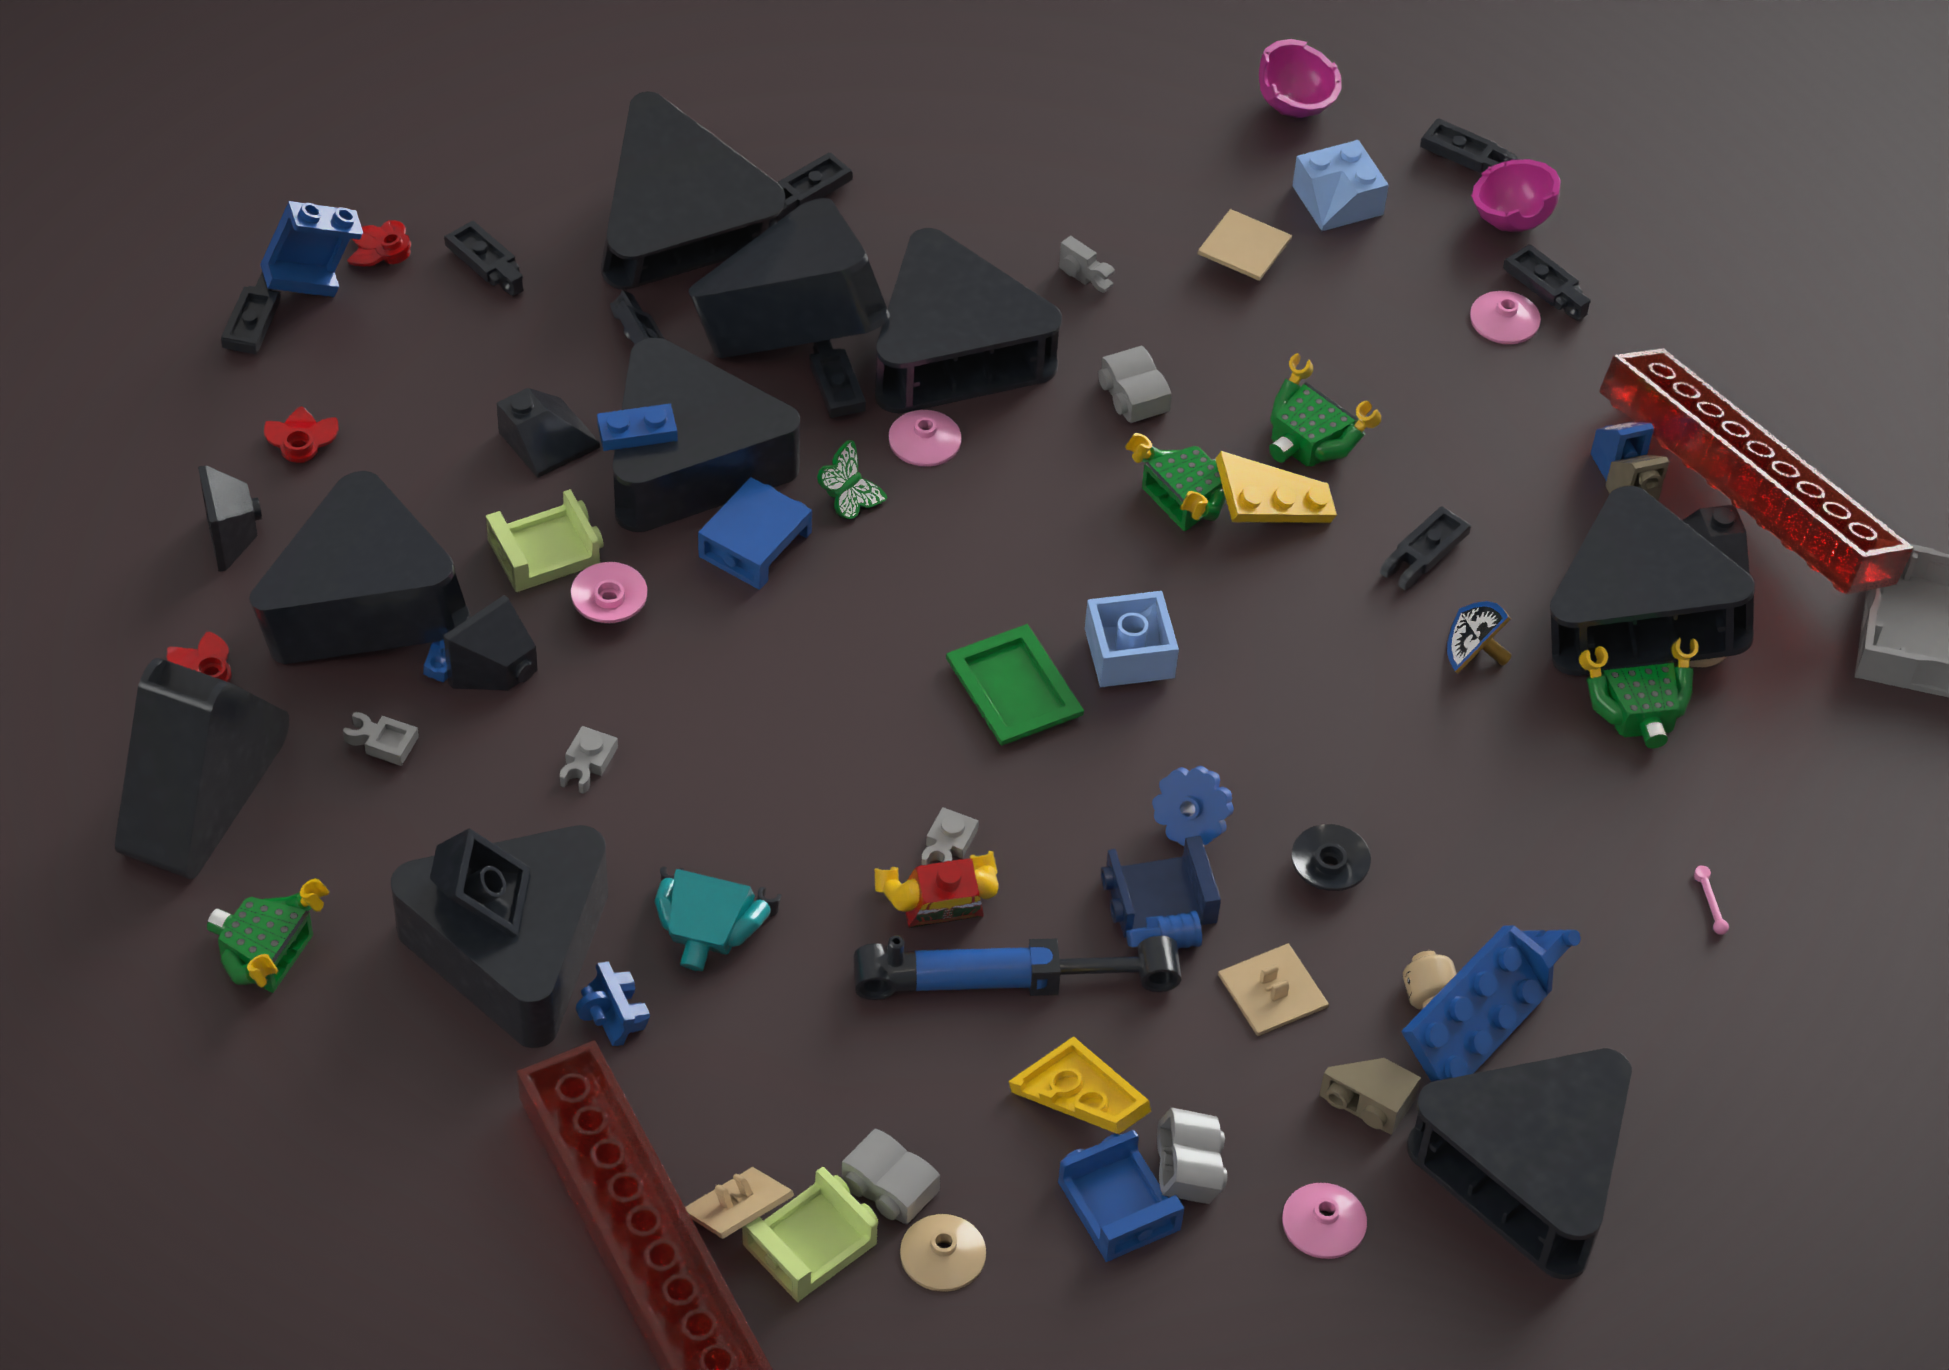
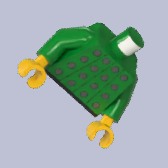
M1298 353L1294 354L1289 360L1292 374L1289 379L1285 378L1273 403L1270 422L1273 426L1271 436L1273 443L1269 447L1270 454L1279 463H1283L1293 456L1309 467L1322 461L1344 459L1364 437L1366 427L1374 428L1380 424L1381 414L1376 409L1369 417H1365L1371 411L1372 405L1369 401H1363L1356 408V415L1358 417L1356 418L1307 382L1302 386L1299 385L1301 379L1311 376L1313 365L1309 359L1304 369L1296 370L1301 357Z
M1135 433L1131 437L1125 448L1134 452L1132 458L1136 463L1144 462L1142 488L1183 531L1188 530L1201 519L1209 521L1218 519L1226 503V497L1215 459L1211 460L1197 446H1191L1182 450H1160L1153 447L1151 441L1142 434Z
M1680 638L1674 642L1671 650L1673 656L1678 660V666H1674L1673 661L1668 660L1602 667L1608 660V653L1602 646L1595 648L1596 663L1591 660L1588 649L1583 651L1579 657V663L1581 667L1590 672V676L1587 677V683L1594 711L1607 722L1614 725L1620 736L1625 738L1643 736L1645 745L1651 749L1665 745L1668 741L1666 733L1674 730L1677 718L1685 714L1692 696L1693 667H1689L1690 658L1698 652L1699 646L1696 639L1693 638L1690 641L1689 654H1684L1680 650Z
M314 878L307 881L299 893L291 896L265 899L246 898L234 915L221 909H215L211 913L207 922V930L219 935L218 945L221 963L236 985L257 983L259 987L274 993L313 936L309 910L311 908L317 912L322 910L324 902L320 898L330 893L319 879Z

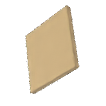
M1230 209L1199 248L1198 254L1260 281L1290 242L1292 235Z
M1289 943L1218 971V976L1257 1036L1321 1011L1329 1006V1003Z
M751 1167L740 1175L734 1174L733 1179L723 1185H716L713 1191L682 1208L686 1216L723 1239L792 1198L794 1193L791 1189L756 1168Z

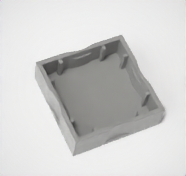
M1879 538L1869 566L1855 678L1949 697L1948 554L1932 548Z

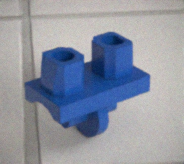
M609 962L597 963L595 967L597 976L587 987L581 990L583 998L578 1001L575 1009L580 1019L584 1021L594 1020L597 1026L603 1025L612 1046L624 1045L629 1033L645 1029L650 1013L645 1003L628 1004L627 999H631L635 991V982L630 971L613 972Z

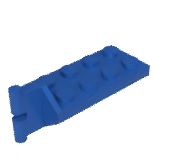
M1514 925L1502 926L1401 1032L1431 1082L1475 1073L1552 991L1554 964L1571 946H1577L1580 943L1581 936L1577 930L1521 931Z

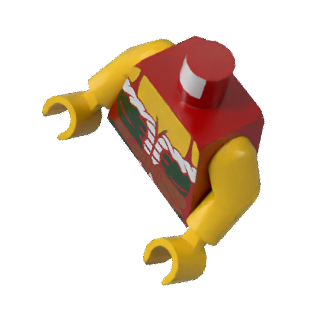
M988 851V854L982 856L971 855L970 859L920 865L913 870L907 881L903 884L899 881L898 867H891L890 870L874 869L875 891L884 892L885 896L897 910L906 912L909 928L983 917L984 912L981 898L990 899L998 892L996 876L998 872L993 851Z

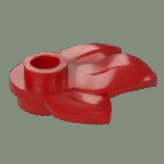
M388 220L381 227L374 225L363 226L361 239H352L359 248L347 259L349 265L363 267L373 266L382 260L388 264L403 262L411 253V241L409 236L406 235L407 229L405 225L400 221Z
M300 406L287 418L285 423L266 421L264 436L270 444L281 449L285 459L295 463H302L311 460L317 454L318 448L333 442L338 434L339 424L336 417L316 422L314 417L304 407Z
M210 631L205 633L199 642L198 649L167 648V661L230 682L232 672L230 665L226 662L229 656V648L218 635Z

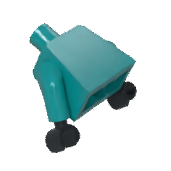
M664 866L660 869L661 882L655 896V906L661 925L665 930L669 931L673 942L685 945L680 965L685 968L703 971L709 951L728 954L732 947L740 946L763 924L767 917L775 916L779 911L782 895L777 894V897L774 899H766L765 887L759 888L757 899L754 901L755 895L751 886L684 871V868L681 867L676 869L673 876L668 875L667 867Z

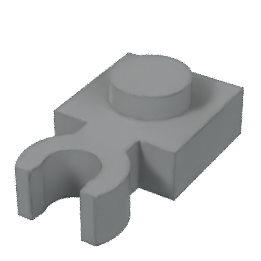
M1072 236L1061 242L1059 268L1064 270L1067 275L1076 278L1084 285L1091 281L1092 285L1102 293H1105L1114 285L1107 278L1115 273V269L1108 263L1098 262L1095 251Z
M359 712L353 713L352 719L353 726L361 729L352 730L345 727L343 730L344 741L348 744L355 746L365 744L366 754L402 766L419 738L418 727L382 716L376 724L371 722L367 715Z
M582 726L565 754L567 765L560 771V785L565 787L570 779L579 778V793L584 794L590 788V774L594 773L602 776L618 749V738Z
M942 807L927 834L926 846L929 847L922 853L921 865H927L934 860L941 862L952 861V855L963 859L978 831L979 820Z

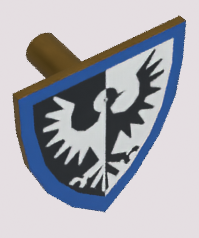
M1489 601L1476 602L1458 610L1447 641V655L1456 673H1459L1481 649L1500 665L1507 664L1511 659V653L1493 639L1511 619L1507 612L1497 603Z

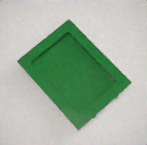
M1028 624L946 653L948 663L1001 746L1084 715V709Z

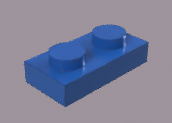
M671 403L597 414V425L603 451L678 441L677 427Z

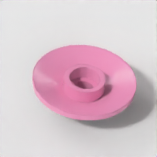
M1510 291L1486 293L1475 300L1470 311V321L1474 329L1484 338L1500 344H1519L1531 339L1537 333L1541 322L1540 313L1534 303L1526 297Z
M916 410L908 412L896 419L889 430V445L893 453L902 461L915 466L931 467L943 464L952 459L961 446V432L958 425L950 417L937 411Z
M603 562L589 566L577 575L571 587V599L576 610L584 617L600 623H617L633 617L643 608L647 600V585L643 576L634 568L617 562Z
M1313 1183L1299 1188L1288 1198L1282 1213V1225L1289 1241L1301 1252L1316 1258L1335 1259L1351 1253L1361 1244L1367 1229V1216L1361 1202L1345 1188L1330 1183ZM1320 1211H1327L1332 1213L1333 1215L1324 1216L1320 1213Z

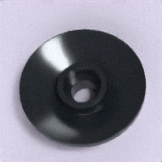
M1321 824L1306 829L1296 838L1292 847L1291 859L1297 874L1311 886L1326 891H1342L1350 889L1364 880L1370 869L1371 853L1363 838L1351 829L1335 824Z

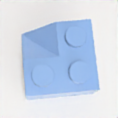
M1359 140L1296 157L1292 186L1321 231L1384 215L1389 185Z
M1162 591L1087 600L1085 632L1100 687L1175 678L1179 648Z

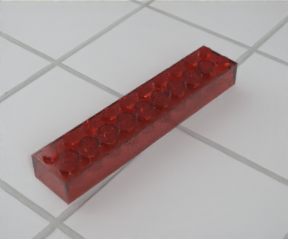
M1664 348L1613 355L1599 390L1610 401V404L1614 408L1623 411L1634 422L1652 423L1654 427L1652 436L1658 440L1660 446L1671 450L1682 459V463L1686 467L1698 472L1706 479L1709 486L1720 490L1731 499V503L1735 507L1744 510L1753 517L1759 527L1770 531L1781 540L1785 548L1797 553L1807 562V565L1812 570L1820 572L1830 580L1836 590L1845 594H1853L1897 585L1914 549L1912 545Z
M593 1040L518 1070L519 1098L660 1370H773L596 1041Z

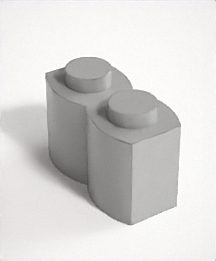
M1143 346L1102 357V369L1098 371L1099 382L1103 390H1109L1113 396L1114 407L1119 415L1123 414L1128 422L1133 423L1170 411L1172 394L1163 375L1156 369L1150 354Z
M1171 1107L1159 1120L1157 1147L1161 1158L1159 1183L1162 1195L1169 1197L1177 1195L1179 1199L1210 1204L1224 1190L1227 1183V1170L1223 1167L1220 1154L1224 1147L1225 1136L1224 1132L1220 1130L1217 1116Z
M874 1129L842 1161V1179L847 1184L850 1192L855 1196L861 1197L863 1195L875 1201L879 1212L890 1220L896 1219L908 1224L940 1191V1174L924 1159L911 1152H907L895 1139L878 1129Z

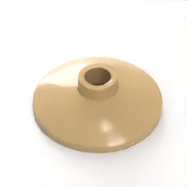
M936 1214L920 1219L907 1230L901 1242L900 1258L905 1272L914 1282L933 1291L948 1292L969 1285L979 1276L986 1260V1246L982 1235L970 1222L954 1215ZM948 1243L951 1246L948 1248H940L937 1246V1244Z

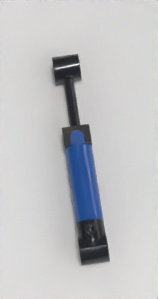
M898 935L889 938L888 946L876 943L866 944L859 947L853 955L855 991L858 996L867 1000L885 999L890 997L895 991L1029 988L1030 996L1058 995L1060 975L1138 973L1139 977H1141L1142 986L1152 992L1172 990L1181 982L1177 942L1167 936H1153L1144 939L1137 947L1138 957L1060 959L1058 938L1029 939V947L904 951L905 941Z

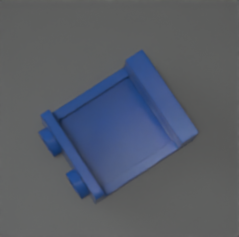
M288 201L260 263L267 288L335 297L339 289L335 270L350 239L360 240L363 235L356 210Z
M750 477L698 532L699 557L760 590L769 581V565L798 534L807 538L812 533V510L802 502L793 500L776 491L772 486L763 484Z
M1135 1130L1124 1134H1112L1100 1144L1086 1150L1076 1149L1060 1162L1058 1183L1106 1262L1180 1231L1182 1226L1184 1206L1177 1195L1169 1198L1162 1195L1160 1184L1138 1150L1139 1136Z

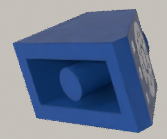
M1626 422L1596 429L1590 454L1606 481L1612 461L1648 454L1654 431L1652 423Z

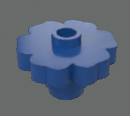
M1197 766L1190 771L1180 767L1159 782L1161 794L1152 800L1155 810L1154 819L1158 824L1167 825L1166 836L1170 840L1177 841L1184 846L1185 838L1201 836L1203 844L1207 845L1226 831L1227 825L1224 819L1232 815L1234 811L1231 802L1232 793L1228 788L1219 787L1220 777L1216 772L1208 771L1203 766Z

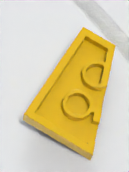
M1220 451L1215 458L1232 522L1331 523L1337 516L1328 483Z
M1074 1036L1008 1081L1011 1092L1116 1134L1122 1133L1152 1112L1149 1100Z

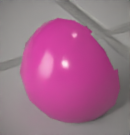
M1287 39L1274 42L1265 48L1259 67V83L1264 100L1282 115L1294 118L1318 115L1336 101L1342 89L1341 74L1335 62L1332 63L1322 52L1306 45L1307 42Z
M1530 159L1510 160L1488 167L1487 170L1482 172V177L1474 185L1471 196L1480 217L1501 231L1523 232L1538 227L1553 214L1559 200L1561 180L1556 170L1546 163Z

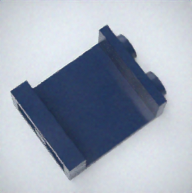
M1201 836L1185 838L1183 857L1121 866L1116 849L1108 850L1106 866L1101 867V881L1104 890L1111 891L1113 898L1110 900L1111 916L1114 923L1120 922L1124 938L1127 937L1126 930L1147 927L1146 918L1161 915L1166 917L1167 915L1188 914L1189 911H1196L1201 925L1218 922L1221 898Z

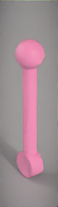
M1698 866L1695 870L1694 878L1701 882L1715 921L1713 930L1720 935L1726 934L1729 930V924L1722 919L1709 882L1711 871L1706 866Z

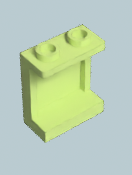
M571 489L563 491V505L508 524L500 511L486 515L488 541L515 592L561 578L600 563L599 548L604 546L602 535L597 526L591 527L584 502L582 500L577 501Z
M821 1167L816 1171L815 1183L764 1221L758 1217L743 1226V1245L780 1285L799 1302L877 1244L878 1219L867 1204L863 1203L860 1205L850 1194L847 1184L838 1175L832 1176L824 1167Z

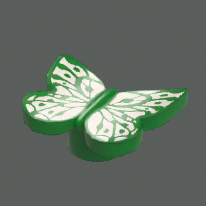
M853 440L846 441L838 449L832 459V465L823 466L818 472L817 480L819 485L827 491L829 496L835 499V510L844 519L855 518L860 511V507H873L887 499V494L880 487L867 479L861 478V473L858 472L857 449Z

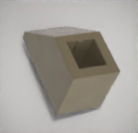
M1641 455L1612 461L1605 486L1609 494L1623 486L1640 487L1659 501L1669 461L1666 456Z
M1386 1058L1328 1067L1324 1072L1319 1096L1325 1098L1332 1106L1338 1109H1345L1363 1119L1370 1127L1381 1129L1392 1135L1416 1100L1421 1077Z

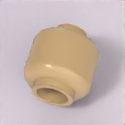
M1423 951L1414 955L1412 958L1413 962L1408 964L1403 971V980L1410 1003L1417 1009L1422 1010L1457 974L1453 961L1445 955H1436L1434 951Z

